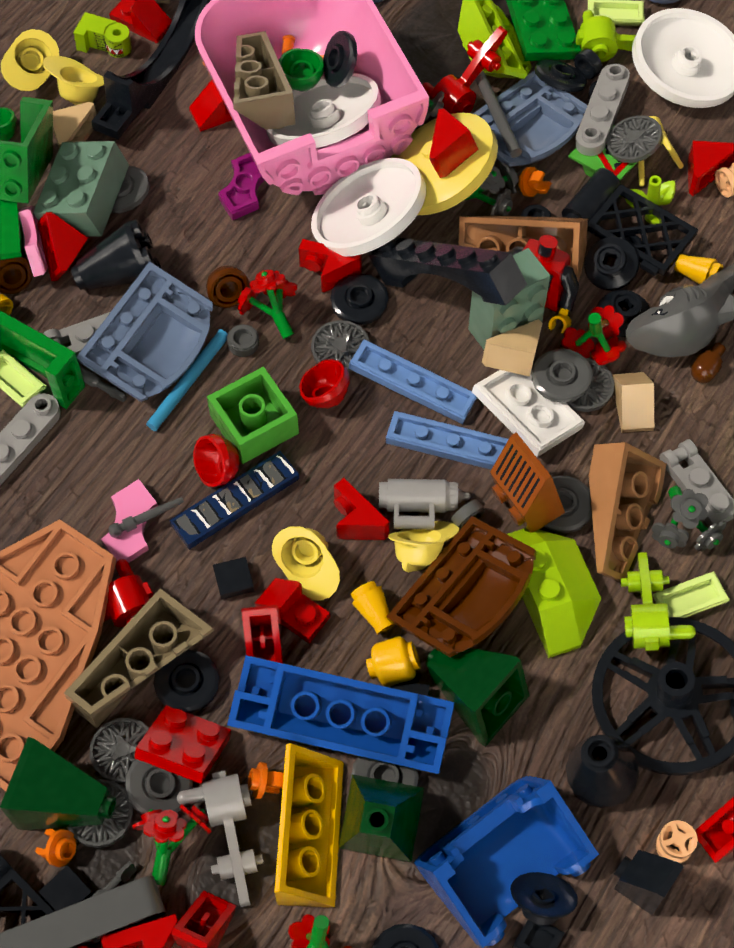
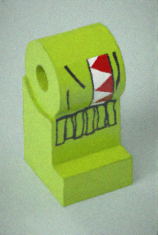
M85 12L73 32L78 51L87 53L91 47L106 51L112 57L122 58L127 56L132 49L130 32L126 25Z

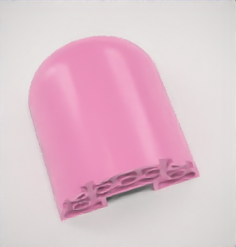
M211 0L197 19L195 41L200 56L262 177L269 185L274 184L280 187L284 193L300 195L302 191H313L314 195L325 194L340 178L347 177L358 170L360 166L375 160L390 158L393 154L400 155L413 141L411 135L417 125H423L429 106V96L372 0ZM266 31L279 60L282 55V38L285 35L295 37L293 49H309L324 55L331 37L338 31H348L354 36L357 43V60L353 73L368 76L376 82L382 99L381 105L367 110L369 124L357 133L334 144L316 148L315 141L311 133L276 146L270 141L264 128L233 109L237 36Z

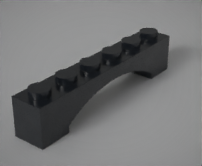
M395 237L369 254L385 285L404 288L418 274H433L448 278L480 295L484 302L505 306L527 286L511 252Z

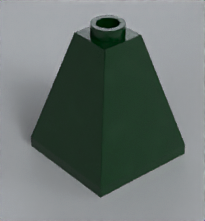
M473 648L457 653V655L448 657L437 649H433L427 656L426 666L432 680L448 701L455 702L454 709L479 743L485 747L530 696L521 659L516 656Z
M28 737L0 808L13 825L20 830L102 825L105 818L110 819L116 806V797H112L108 788L36 739Z
M352 774L339 848L412 862L424 788ZM374 812H381L385 817V822L381 827H375L372 824L371 815Z

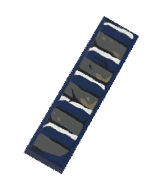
M279 451L172 518L170 524L190 550L298 481L299 474L282 452Z

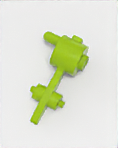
M591 10L583 12V23L576 35V45H581V50L590 49L594 51L601 62L613 58L618 49L632 51L636 35L618 34L615 23L611 18L594 16Z
M638 552L639 571H627V578H621V587H628V593L641 592L642 604L631 605V616L624 617L626 638L632 637L633 649L645 648L646 651L670 647V640L692 639L696 634V630L692 625L669 626L667 603L653 604L652 592L663 591V585L670 584L669 576H663L662 570H649L647 552Z

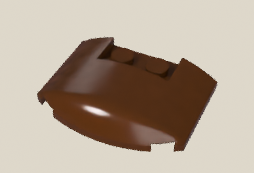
M472 516L386 617L390 622L446 656H455L457 653L468 650L482 642L509 617L521 600L530 582L534 560H536V551L534 548Z

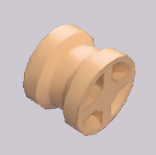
M734 163L731 164L730 168L723 167L715 172L716 186L720 193L727 198L734 195Z
M680 820L671 821L663 827L657 837V853L661 857L682 864L688 860L695 850L698 841L697 834L688 823ZM671 845H674L675 847H678L680 851H678L676 848L672 847Z

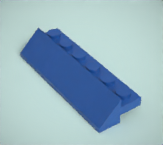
M246 655L238 690H235L227 726L439 774L455 702Z

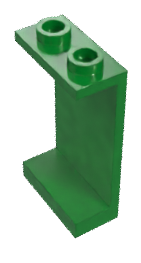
M22 97L20 101L21 143L0 140V200L28 204L53 157V100Z

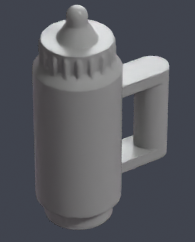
M388 479V482H379V508L387 509V512H394V529L434 530L435 513L455 511L458 509L460 502L471 498L469 493L458 489V483L448 482L445 479ZM399 512L429 513V516H399Z

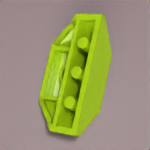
M462 0L457 31L465 50L468 51L467 45L471 41L480 40L482 43H485L499 26H502L508 33L495 52L501 57V67L497 71L489 72L485 68L483 71L486 75L497 78L525 79L532 66L530 61H524L515 29L502 9L492 0Z
M527 528L508 533L507 535L534 548L536 551L533 573L522 598L548 658L581 648L601 602V596L575 539L543 530L530 533Z

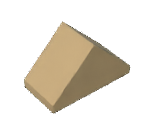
M86 102L53 111V131L59 148L62 142H85L93 132L92 120L97 115L94 103Z
M538 319L487 339L482 363L486 367L530 377L542 322Z
M644 372L612 374L615 382L614 395L621 433L654 431V382Z

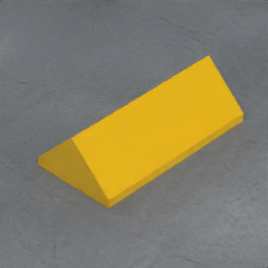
M292 743L286 744L274 890L277 905L331 908L335 907L344 762Z

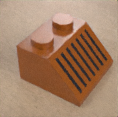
M514 433L510 436L490 471L495 483L491 489L501 504L507 502L511 507L508 509V512L516 525L519 527L524 524L527 530L532 533L563 515L565 511L552 476L518 433Z

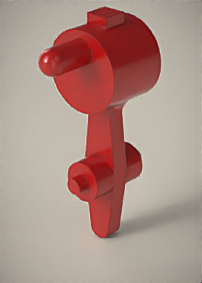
M499 26L485 43H482L480 40L469 42L467 54L472 58V61L459 79L450 74L442 78L435 87L428 82L422 84L430 100L442 91L445 95L442 100L444 103L442 109H445L450 114L470 113L476 100V93L470 89V85L484 68L489 72L500 69L501 57L495 52L503 42L508 31Z
M119 559L115 567L120 578L109 584L108 603L104 621L111 618L116 627H125L150 600L154 592L147 581L143 583L139 575H134L127 560Z

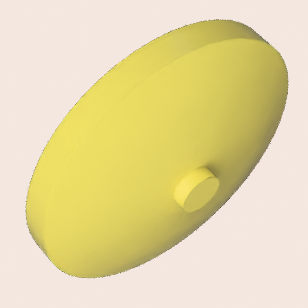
M471 113L451 114L469 129L479 150L444 178H439L429 159L436 119L416 129L411 135L413 141L400 155H392L391 158H401L413 163L425 180L426 197L418 215L436 214L454 207L473 194L486 180L497 158L498 142L494 132L483 118Z

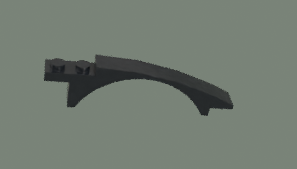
M180 0L174 18L163 40L151 57L140 68L123 76L115 75L110 71L104 74L103 80L107 102L92 120L93 130L119 140L143 108L150 109L195 42L197 19L211 0Z

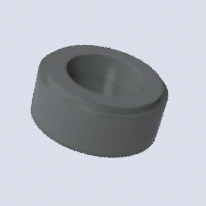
M245 324L233 327L227 335L228 348L231 353L239 357H247L254 354L259 347V336L256 329Z
M474 499L461 507L452 516L451 520L461 529L472 516L479 519L484 514L485 508L478 499Z

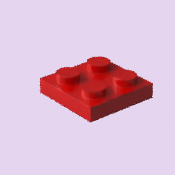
M166 705L136 746L134 758L202 784L229 742L232 729Z

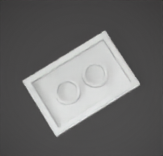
M532 369L530 377L499 370L475 384L472 393L513 434L517 432L536 457H539L580 431L585 424V421L566 402H554L546 399L535 389L532 382Z

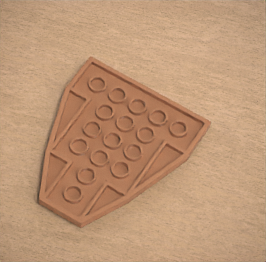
M60 519L0 551V788L4 791L8 788L28 737L36 739L54 752L63 742L75 709L72 702L65 697L64 692L91 664L102 633L108 603L109 584L113 579L117 559L113 554Z

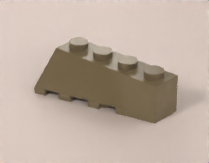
M263 31L239 35L236 41L233 109L265 130L282 129L285 126L296 125L294 96L267 33Z
M160 588L64 692L65 697L72 702L75 707L74 710L98 728L136 685L211 634L214 629Z

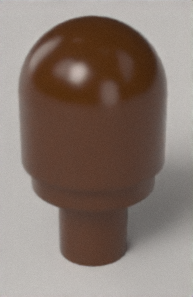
M715 343L711 350H705L699 354L691 367V375L695 381L708 383L715 378L722 368L723 361L721 356L726 351L724 345Z

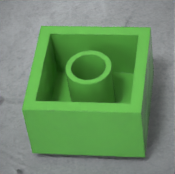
M264 366L207 396L210 417L223 436L236 446L239 452V460L242 464L299 434L297 413Z

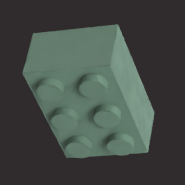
M115 141L61 143L33 211L38 221L46 212H53L85 236L103 235L129 167L127 160Z
M529 248L513 255L527 286L506 306L484 302L480 295L472 291L468 330L483 350L485 349L486 340L538 319L541 322L543 321L550 274Z

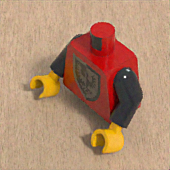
M543 235L539 241L529 239L525 247L516 246L508 252L515 255L529 248L550 274L545 307L555 312L558 308L560 310L557 315L550 319L549 329L553 330L557 319H559L564 324L561 332L564 333V330L571 326L568 312L573 310L579 290V282L574 269L570 267L571 257L567 252L557 249L558 240L551 235Z

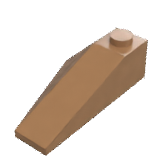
M459 216V246L508 252L516 246L525 247L529 239L539 241L541 236L551 235L558 240L557 249L570 255V267L574 269L579 282L586 253L588 219Z
M626 442L594 445L589 471L597 573L621 582V578H626L627 571L631 567L638 550L637 538L640 531L646 530L649 525L650 519L647 515L652 504H658L667 465V463Z

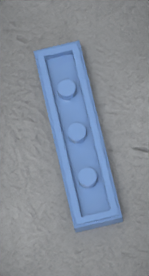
M363 339L349 363L348 369L460 424H464L477 400L472 391Z
M394 411L386 435V444L490 470L509 440Z

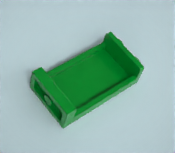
M0 311V351L4 349L16 361L48 378L53 396L57 399L59 406L67 409L85 387L76 353Z

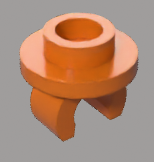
M526 167L518 179V186L525 197H534L537 193L547 194L552 183L551 181H543L545 173L537 170L535 167Z
M259 762L256 769L251 768L249 772L248 789L253 791L255 799H261L264 792L279 794L280 789L283 788L284 773L268 772L267 763Z
M46 829L44 834L49 837L46 848L37 847L35 852L52 866L63 867L67 865L76 852L74 834L65 829L57 831Z

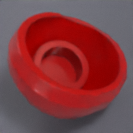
M330 359L319 362L309 369L300 381L299 389L302 398L308 405L318 409H328L337 406L343 401L350 384L348 370L338 360Z
M208 434L197 440L193 452L195 470L202 483L208 487H218L225 485L233 479L240 465L239 452L236 446L218 434Z

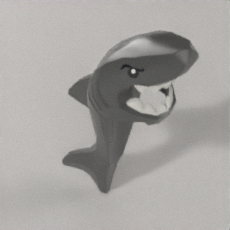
M734 263L711 275L698 286L686 285L677 287L661 296L659 306L648 309L628 324L626 341L637 350L661 357L688 356L697 353L707 346L714 338L720 325L734 320V296H732L734 291Z

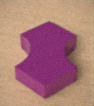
M250 153L231 160L234 176L229 185L218 193L219 201L232 221L259 209L256 193L259 186L265 180Z

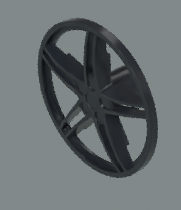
M669 617V626L692 625L696 630L695 636L689 639L686 664L675 662L681 639L672 641L666 665L661 670L635 657L630 658L619 653L618 651L632 640V637L626 638L624 631L606 648L597 664L592 684V704L602 733L619 738L627 744L637 758L639 767L664 775H692L713 769L734 755V737L723 748L715 752L709 738V731L698 709L699 704L734 699V692L703 695L702 690L734 688V678H727V676L695 677L693 667L696 652V635L700 633L714 640L733 659L734 642L719 630L702 622L687 618ZM612 659L649 677L650 680L648 683H645L626 670L623 671L611 663ZM607 669L612 670L648 693V697L627 716V720L617 730L611 725L603 702V683ZM651 709L656 716L624 741L621 737ZM671 717L696 760L690 762L661 761L638 752L630 745L665 718ZM692 719L708 754L707 757L703 758L683 720Z

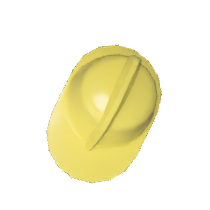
M30 29L22 32L4 54L1 61V72L4 79L12 87L20 91L38 89L50 75L42 64L44 58L59 56V48L56 41L42 30Z
M49 56L44 58L42 63L44 69L57 78L58 91L62 98L75 105L86 102L93 103L99 87L104 86L103 76L68 57Z
M435 521L434 530L403 529L389 534L388 538L394 541L396 557L402 562L403 570L409 573L430 566L442 552L444 542L454 538L459 532V527L450 522Z
M290 526L282 529L274 537L272 543L273 557L288 580L298 581L302 584V594L311 600L321 601L330 598L337 591L340 583V570L328 550V544L324 536L310 528Z

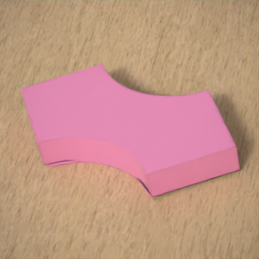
M30 205L22 207L18 213L24 233V248L33 276L36 277L45 274L48 266L37 226L38 220L33 214L35 208Z
M139 479L111 496L116 509L114 523L120 524L123 519L129 516L135 517L158 506L155 499ZM146 522L137 525L136 529L129 532L123 531L122 535L116 538L111 537L109 532L101 538L102 544L107 551L117 559L116 562L119 559H125L130 563L149 550L144 540Z

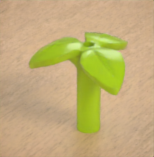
M654 175L649 179L647 195L642 190H630L656 205H668L674 198L676 183L674 180L661 184V178ZM625 199L626 202H627L632 208H634L633 203L630 202L629 200ZM653 214L645 215L644 218L648 223L660 224L658 217Z

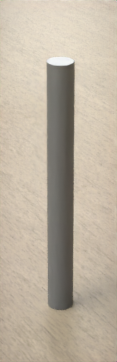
M482 70L475 81L511 157H519L522 154V150L488 78Z

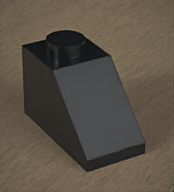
M638 850L633 859L625 856L614 875L620 879L614 889L653 915L684 866L676 861Z

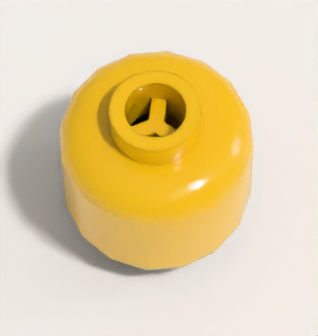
M400 636L374 644L371 648V658L366 659L371 679L378 678L379 682L385 687H392L396 684L413 680L416 670L421 668L414 643L412 641L407 642Z

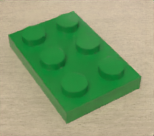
M506 0L524 61L571 60L581 52L580 45H576V33L565 0Z

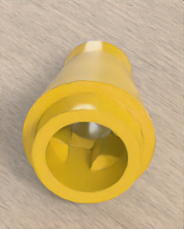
M680 254L676 260L674 271L701 284L708 277L722 270L724 266L714 258Z
M375 581L359 586L350 594L354 600L352 605L374 628L377 635L386 632L395 625L386 617L390 611L382 586H377Z

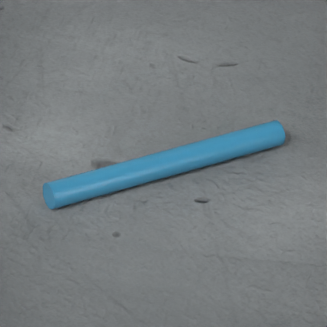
M218 330L147 421L146 425L151 430L157 431L224 345L228 335L226 331Z

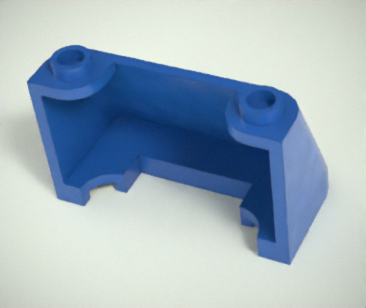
M525 776L510 784L418 856L414 864L475 944L484 948L485 946L495 945L505 936L504 930L507 927V922L504 917L518 907L513 900L510 890L512 882L518 876L531 872H541L554 876L558 874H571L573 877H576L590 868V861L597 857L599 853L551 780Z

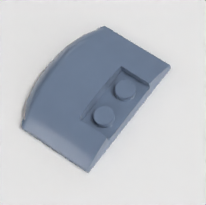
M535 70L528 74L525 79H521L497 96L498 102L522 150V154L516 158L511 157L487 104L473 114L483 118L494 132L498 142L497 159L509 167L524 166L541 161L563 147L578 131L587 105L570 93L556 89L541 81L535 74Z
M149 261L77 355L78 362L138 401L147 400L148 397L170 387L193 364L205 343L210 329V311L213 310V302Z

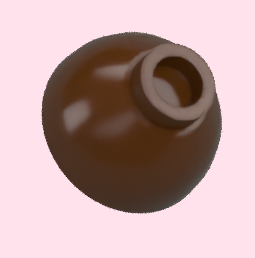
M23 256L0 260V293L16 294L26 289L33 278L29 261Z
M221 266L215 269L207 279V295L210 301L218 307H234L239 304L238 298L240 293L246 287H249V280L240 269L233 266Z

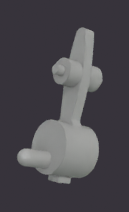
M224 770L212 773L213 779L203 781L201 787L179 792L177 801L183 806L205 801L210 827L224 825L229 854L217 857L218 864L211 866L212 874H220L221 881L235 878L240 907L251 905L245 875L258 872L257 865L263 864L262 854L255 856L253 849L240 852L234 822L247 819L245 807L252 806L248 784L240 785L238 773L227 776Z

